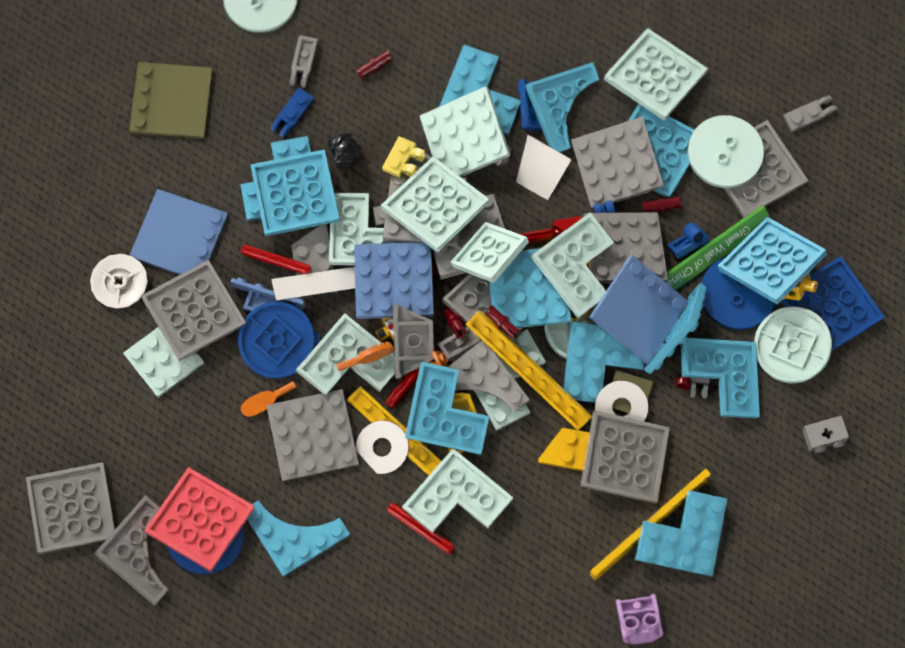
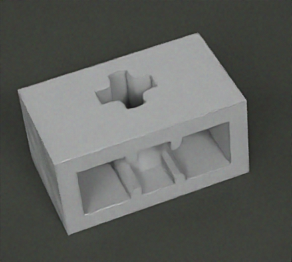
M842 416L806 425L802 430L809 452L821 453L826 451V447L829 446L834 448L844 446L849 438ZM824 432L826 435H830L828 439L826 436L822 437Z

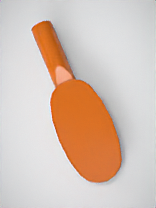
M384 342L380 343L379 346L376 344V347L374 345L373 348L372 346L370 347L371 349L367 348V351L366 349H364V352L361 351L358 355L359 357L336 364L337 369L342 371L360 363L366 364L390 355L394 351V347L389 342H385L386 344Z
M291 382L274 392H260L242 404L241 412L246 417L260 414L267 410L266 405L274 404L277 398L297 387L294 382Z

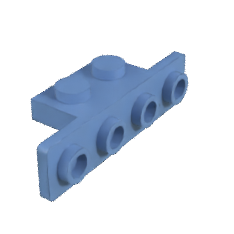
M237 278V280L231 279L232 288L248 292L243 307L244 311L251 312L258 306L269 302H285L302 310L305 308V302L301 297L276 300L274 290H268L261 284H249L248 281L242 278Z

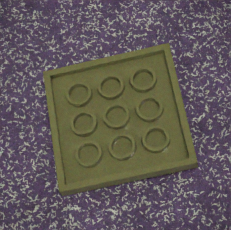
M138 62L129 132L204 139L212 68Z

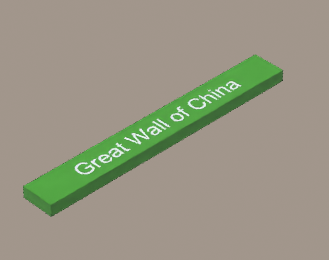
M760 206L668 271L666 283L674 290H677L735 249L766 217L770 218L766 208Z

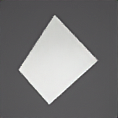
M528 135L516 182L548 200L571 159Z

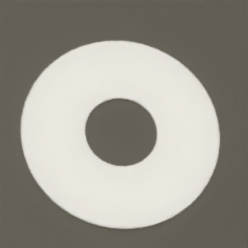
M612 382L605 386L597 396L595 403L596 411L616 415L612 410L613 402L618 398H626L631 403V411L628 415L622 417L639 421L646 419L648 413L646 395L637 385L631 382Z
M377 421L369 424L361 431L356 442V451L376 473L385 474L396 470L404 462L408 453V441L403 430L396 424L388 421ZM379 438H386L391 443V451L384 457L377 456L373 451V443Z

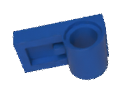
M689 223L683 230L684 236L667 246L668 250L679 259L710 242L707 233L696 223Z

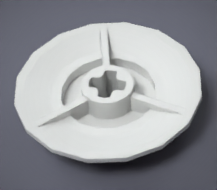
M124 254L110 255L101 260L93 269L90 279L91 290L96 299L107 307L117 309L129 307L136 303L145 293L148 282L146 270L142 264L134 257ZM115 280H122L123 284H117Z

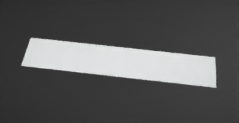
M355 267L271 279L276 300L355 288Z

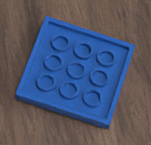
M842 256L810 275V280L818 282L815 293L805 291L800 300H781L784 307H802L821 317L831 335L832 351L885 318Z

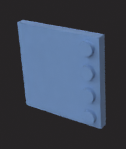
M157 189L129 256L134 257L140 262L181 275L210 260L228 213Z
M632 255L628 257L589 318L645 364H649L689 302Z

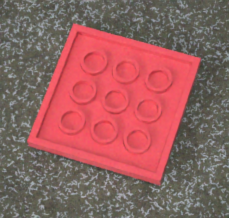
M188 467L146 527L145 533L212 572L255 507Z

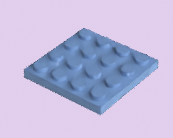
M426 243L354 244L356 319L393 318V304H398L424 317H433L430 246Z

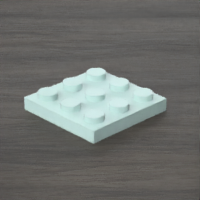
M485 222L450 263L456 269L494 283L529 241L525 236Z
M159 327L123 353L158 398L204 364V361L196 352L178 361Z

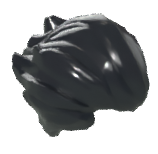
M351 133L339 134L327 141L334 155L333 162L338 168L347 169L361 160L359 156L362 146L356 144L357 141L351 138Z

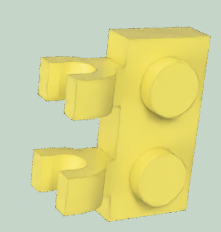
M398 137L382 170L399 178L402 173L411 177L417 171L415 170L416 166L407 164L410 157L423 163L426 157L424 155L425 151L416 148V143Z

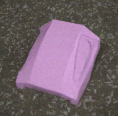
M652 594L650 597L620 601V599L616 600L623 642L640 644L653 642L662 636L655 594Z

